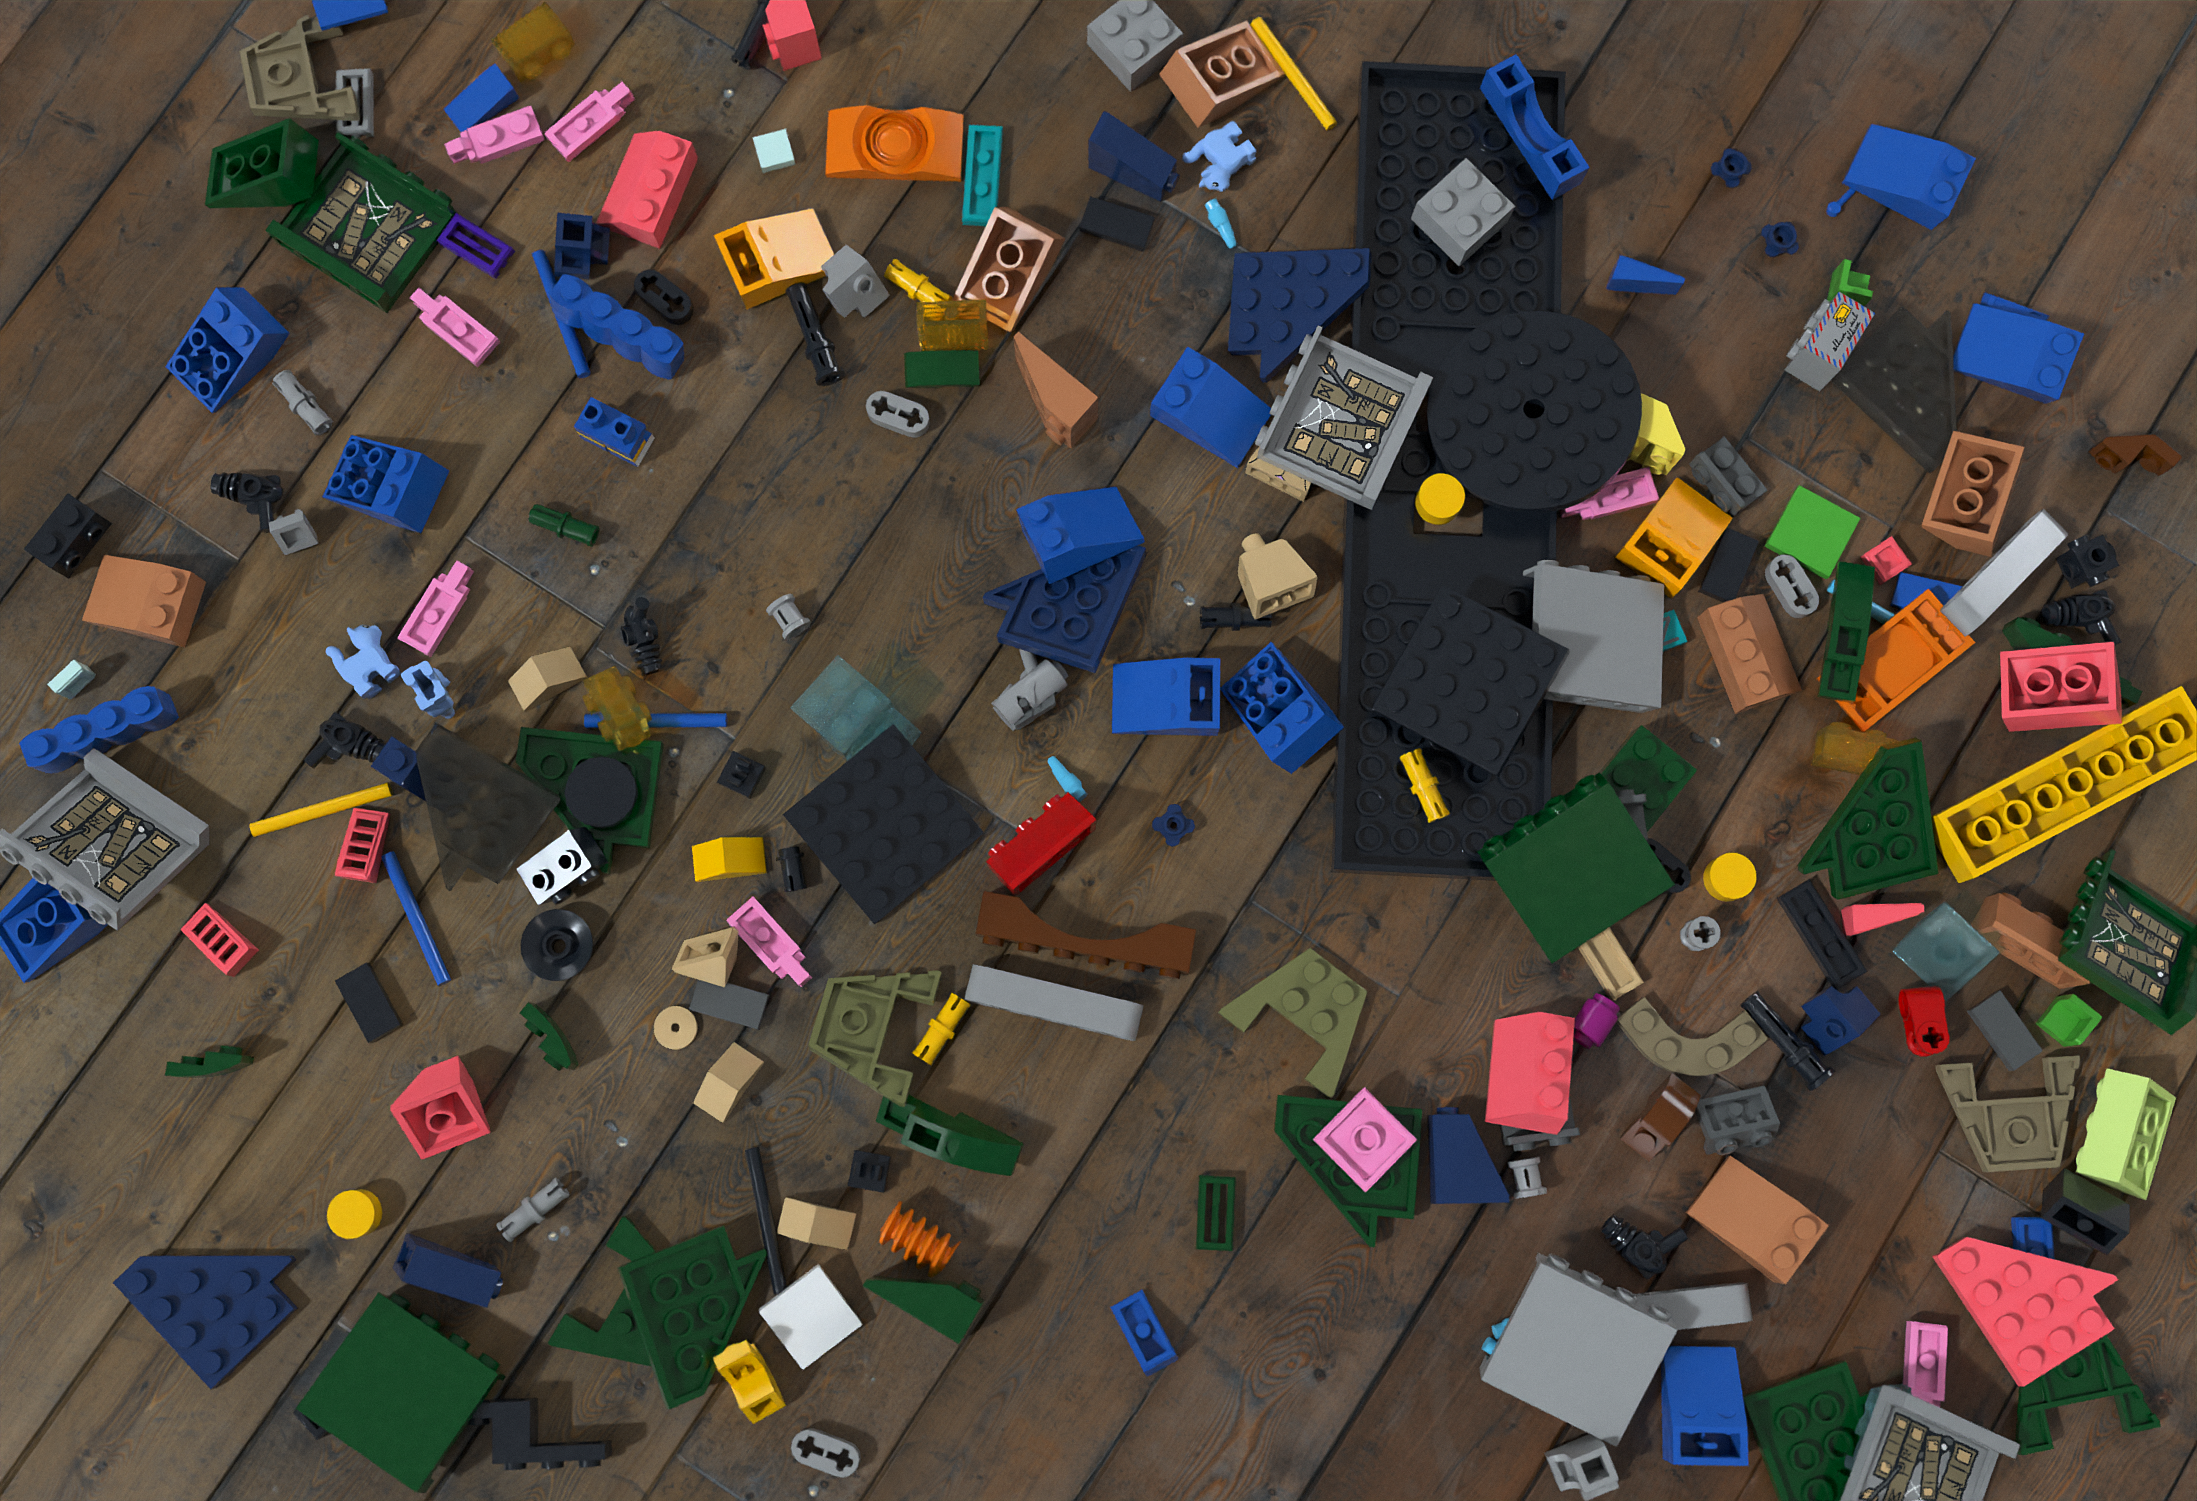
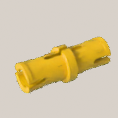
M898 259L892 261L894 267L889 264L884 273V278L889 279L908 292L909 298L920 300L939 315L944 313L943 308L947 310L952 301V296L930 283L929 277L924 274L918 275Z
M1421 748L1414 750L1413 753L1408 752L1399 758L1413 785L1410 789L1413 795L1417 794L1428 822L1431 823L1436 821V819L1449 815L1450 812L1447 810L1436 786L1439 784L1437 777H1432L1421 753Z
M951 993L936 1019L931 1018L928 1025L930 1028L912 1053L929 1065H932L947 1039H952L955 1035L952 1031L971 1005L962 998H959V996Z

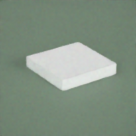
M819 1264L759 1308V1313L802 1370L862 1325L861 1319Z

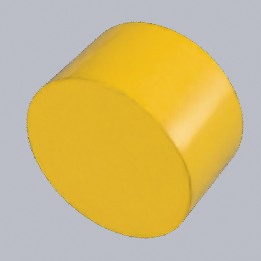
M1439 473L1428 477L1422 483L1416 496L1415 503L1419 515L1431 524L1442 525L1449 523L1458 515L1464 504V488L1455 477L1449 474Z
M1726 853L1709 862L1704 871L1703 881L1706 890L1711 896L1720 901L1730 902L1742 898L1752 891L1756 883V870L1752 862L1744 855Z
M362 1189L349 1190L338 1194L331 1201L327 1210L329 1227L336 1235L346 1239H354L371 1234L379 1226L382 1219V1206L379 1199L373 1193Z

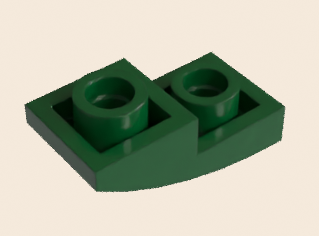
M940 350L904 353L906 388L938 389L942 386L977 387L980 385L978 351Z
M528 1002L519 1014L527 1019L524 1026L541 1038L544 1034L547 1035L539 1045V1048L547 1053L543 1059L559 1071L563 1067L575 1070L579 1064L563 1031L537 1004Z
M220 1045L219 1052L206 1051L205 1059L182 1056L180 1063L167 1061L165 1076L184 1078L220 1076L252 1065L254 1057L242 1055L243 1048Z

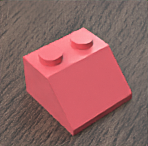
M770 0L765 9L769 23L763 24V28L773 60L780 59L783 71L822 59L815 27L806 1Z

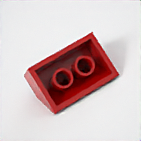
M1069 792L1062 798L1059 794L1052 797L1042 807L1045 812L1035 821L1032 817L1026 819L1015 829L1018 834L1008 843L1005 840L1000 841L988 852L991 858L986 861L987 866L1014 897L1018 896L1096 830V819Z

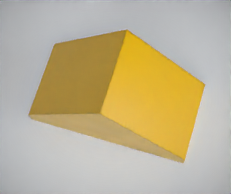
M721 837L692 846L695 882L767 873L764 840L762 837Z

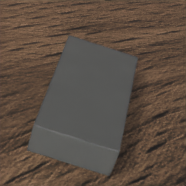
M698 980L689 1010L760 1030L770 995L730 983L722 987Z
M2001 991L1993 992L1967 1010L2008 1071L2016 1070L2043 1051Z

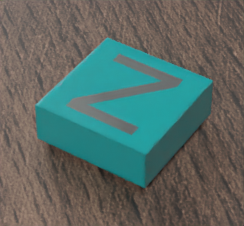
M1674 610L1664 613L1663 652L1688 642Z

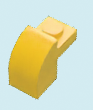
M744 1340L741 1343L730 1345L723 1353L713 1358L717 1370L731 1385L741 1411L753 1424L786 1406L772 1373L754 1343L750 1345L747 1340Z

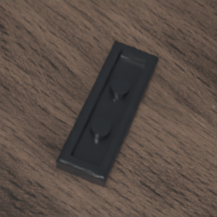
M1810 879L1776 898L1828 982L1835 990L1867 972V969Z

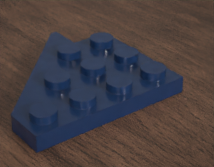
M1370 248L1235 253L1228 352L1230 355H1261L1260 379L1263 383L1269 382L1298 354L1307 334L1313 336L1317 326L1323 327V331L1370 287L1372 260Z
M1137 545L1051 584L1048 583L1042 569L984 593V604L1007 611L996 636L998 642L1096 673L1147 555L1146 548Z
M293 1255L140 1256L113 1282L210 1389H214L221 1384L298 1309L274 1283L297 1260Z

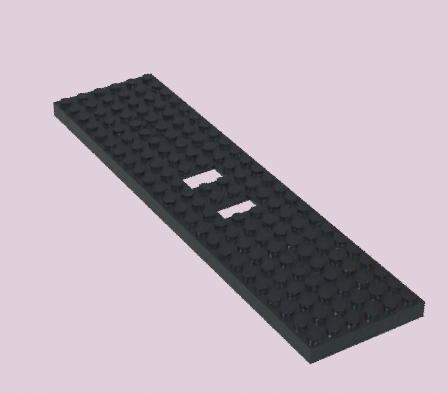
M1362 61L1359 72L1353 249L1370 248L1372 260L1370 287L1351 304L1350 348L1415 378H1418L1420 372H1423L1434 379L1440 364L1449 351L1464 336L1484 323L1501 316L1525 311L1561 313L1563 194L1553 200L1550 198L1481 91L1480 87L1485 73L1490 68ZM1527 70L1534 81L1536 98L1545 119L1551 128L1560 137L1564 138L1566 72ZM1467 158L1515 205L1509 221L1462 263L1465 271L1456 275L1450 273L1446 267L1447 262L1452 261V259L1411 217L1416 203ZM1431 382V384H1430V386H1429V388H1428L1427 393H1426L1425 396H1429V392H1430V388H1431L1432 382ZM1529 403L1524 409V414L1533 419L1539 418L1544 413V408L1536 404L1531 405ZM1416 414L1372 510L1344 498L1337 718L1344 728L1336 734L1331 872L1496 881L1477 851L1483 848L1484 843L1488 839L1496 835L1502 836L1513 829L1514 824L1522 817L1527 815L1533 816L1545 808V804L1551 799L1553 700L1543 699L1499 778L1378 714L1372 707L1442 585L1532 630L1534 578L1523 576V571L1536 566L1537 562L1541 560L1556 561L1557 511L1535 513V511L1513 510L1510 512L1485 504L1483 500L1482 537L1414 534V495H1417L1422 483L1428 477L1439 473L1447 474L1435 454L1429 432L1416 431ZM1469 491L1465 492V498H1478ZM1421 748V753L1432 777H1437L1439 784L1436 786L1447 810L1450 812L1449 815L1436 819V821L1431 823L1428 822L1417 794L1413 795L1410 789L1413 785L1399 758L1408 752L1413 753L1414 750Z

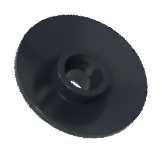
M563 909L548 910L534 917L526 926L521 938V955L528 969L536 976L549 981L567 980L579 974L588 964L593 952V936L587 923L577 914ZM558 940H564L566 944L564 951L561 953H557L554 950V944Z

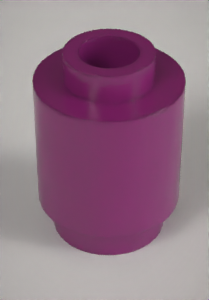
M1595 993L1592 999L1588 998L1575 1017L1573 1040L1587 1049H1590L1592 1045L1600 1047L1618 1020L1619 1006L1598 993Z

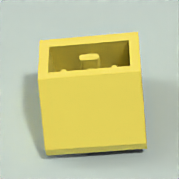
M1641 393L1642 417L1640 431L1634 450L1627 460L1630 459L1642 464V468L1649 467L1652 474L1660 475L1662 473L1667 475L1684 455L1686 449L1667 404Z

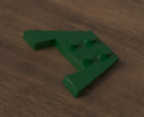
M622 1216L605 1245L631 1261L656 1252L654 1246L648 1239L644 1238L631 1219L626 1216ZM625 1289L599 1331L566 1313L547 1343L558 1348L651 1366Z
M2107 1334L2029 1384L2019 1387L2015 1443L2020 1444L2017 1454L2026 1455L2054 1449L2045 1409L2113 1395L2123 1432L2134 1433L2161 1427L2158 1417L2155 1413L2151 1412L2143 1398L2145 1396L2139 1386L2133 1383L2123 1367L2124 1362Z

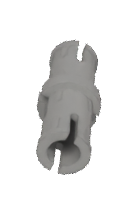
M283 370L273 378L274 382L272 384L290 403V410L294 414H299L315 435H322L332 427V419L317 404L316 396L311 391H306L290 370Z
M555 1177L552 1182L533 1197L527 1196L521 1201L522 1205L496 1224L499 1231L504 1230L502 1235L506 1240L512 1242L514 1238L533 1223L542 1222L548 1211L570 1196L566 1188L563 1190L562 1187L564 1185L558 1178Z

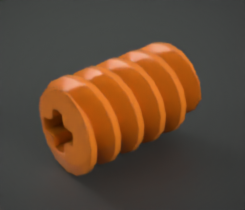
M899 1201L880 1230L879 1243L884 1245L893 1239L891 1249L893 1253H897L905 1247L903 1259L908 1262L917 1255L916 1268L920 1270L927 1264H930L928 1276L933 1278L942 1272L961 1241L950 1247L951 1234L946 1233L940 1239L936 1238L939 1226L934 1225L929 1230H924L927 1218L923 1216L914 1223L912 1219L915 1210L911 1208L904 1214H901L902 1201Z

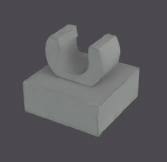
M300 509L295 510L294 514L286 517L280 515L276 520L269 522L270 533L284 555L318 544L316 532Z

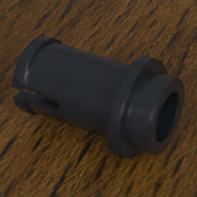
M800 847L779 849V857H776V861H780L785 887L784 892L807 889L801 857H804V853H800Z

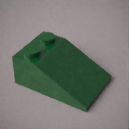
M288 118L212 148L205 206L208 208L287 207L312 197L319 140Z
M871 1276L863 1284V1287L957 1344H960L985 1301L979 1297L982 1291L965 1280L957 1284L954 1281Z

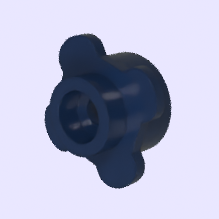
M1731 148L1726 149L1720 161L1714 162L1711 166V173L1714 176L1721 177L1729 188L1737 187L1741 177L1749 174L1752 170V165L1747 161L1746 157L1741 152ZM1728 166H1733L1734 170L1730 171Z
M1780 222L1774 226L1765 225L1761 230V235L1766 241L1765 253L1769 257H1776L1780 253L1792 255L1798 250L1799 245L1796 242L1797 233L1792 223ZM1777 237H1781L1783 241L1778 242Z
M1171 804L1163 816L1154 818L1152 827L1154 831L1161 833L1166 839L1165 842L1168 846L1174 847L1179 844L1180 839L1186 833L1194 831L1195 824L1192 819H1187L1181 813L1179 805ZM1172 822L1177 824V827L1174 829L1170 827Z

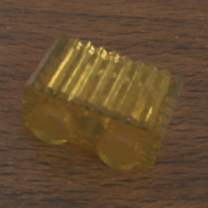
M543 2L541 6H537L535 10H531L525 17L515 21L513 25H509L508 29H504L502 33H498L497 37L491 39L497 53L519 82L527 78L534 79L543 72L545 65L554 59L561 60L570 53L571 47L575 45L571 33L547 2Z
M986 299L917 302V331L920 351L977 349L978 351L984 349L986 351L989 348Z

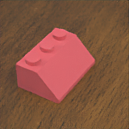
M662 131L635 133L596 224L610 228V231L660 249L698 160L692 142Z
M2114 642L2000 652L2002 719L2009 732L2122 724L2121 687Z
M1534 1012L1496 1019L1494 1021L1485 1122L1558 1135L1568 1119L1575 1018Z

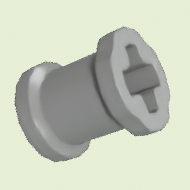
M791 593L778 598L766 609L768 615L774 616L784 631L782 636L785 640H790L800 635L811 624L809 618H804L794 603L795 597Z
M1706 916L1686 922L1680 930L1682 944L1691 951H1701L1713 947L1720 938L1718 923ZM1694 930L1705 931L1706 937H1695Z
M1540 1157L1507 1162L1508 1168L1513 1169L1517 1189L1514 1192L1515 1199L1547 1193L1546 1187L1542 1186L1538 1164L1541 1162ZM1524 1169L1528 1171L1530 1186L1527 1185Z

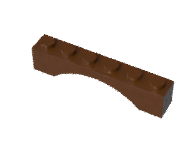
M983 891L976 928V936L983 938L982 944L1003 947L1004 942L1018 944L1017 950L1038 954L1039 948L1053 950V957L1066 960H1074L1075 955L1089 957L1088 963L1106 967H1109L1110 961L1124 963V970L1144 973L1145 967L1159 970V976L1171 979H1180L1181 974L1187 975L1189 973L1196 929L1160 923L1145 932L1126 938L1111 940L1085 939L1064 933L1045 923L1031 912L1019 897Z

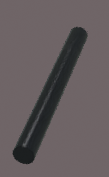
M755 1147L745 1150L764 1248L767 1252L766 1258L773 1294L775 1295L786 1289L787 1283L760 1148Z

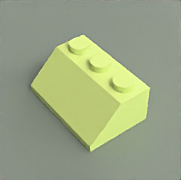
M2107 1068L2104 1078L2099 1081L2097 1086L2098 1100L2095 1110L2087 1119L2086 1129L2088 1133L2084 1146L2077 1153L2076 1172L2090 1181L2139 1199L2147 1200L2176 1097L2150 1078Z

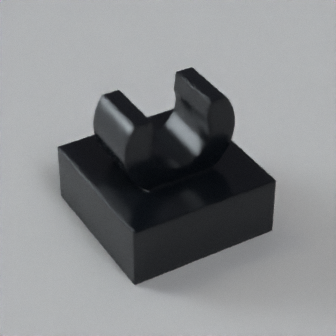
M733 751L717 783L751 799L766 767Z
M854 1150L848 1186L884 1193L891 1156Z

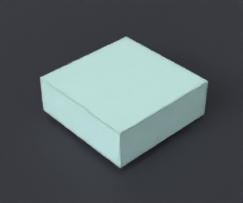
M786 129L753 137L763 173L795 165Z
M73 660L47 685L55 693L65 698L73 699L95 678L96 674L88 666Z

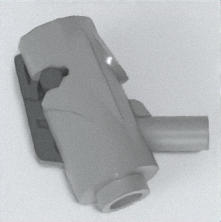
M1019 650L1025 667L1020 680L1014 685L1010 683L999 697L991 703L994 706L995 712L1012 731L1020 730L1056 706L1055 696L1067 687L1065 679L1068 677L1066 670L1058 661L1051 663L1045 659L1038 665L1035 654Z

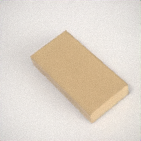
M1610 927L1578 947L1611 1001L1616 1000L1644 983Z

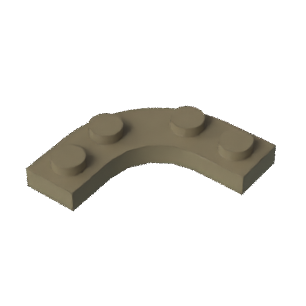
M1645 997L1640 998L1621 1013L1616 1022L1634 1046L1650 1062L1671 1073L1687 1076H1706L1725 1071L1742 1061L1768 1040L1767 1036L1746 1010L1741 1011L1715 1033L1703 1039H1689L1680 1036L1667 1026Z

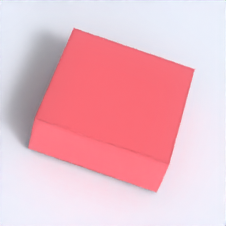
M1892 536L1860 557L1866 566L1875 567L1874 577L1880 585L1912 565Z

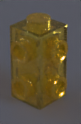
M614 665L583 680L587 694L582 696V699L590 715L598 714L601 721L597 725L606 742L613 740L618 751H621L627 747L637 746L644 739L651 736L647 722L651 721L652 717L643 701L637 703L633 697L637 692L628 675L622 677Z
M1832 722L1830 725L1817 731L1812 765L1861 775L1881 746L1898 742V740L1886 738L1887 733L1882 731L1865 730V733L1853 731L1852 726L1849 724Z

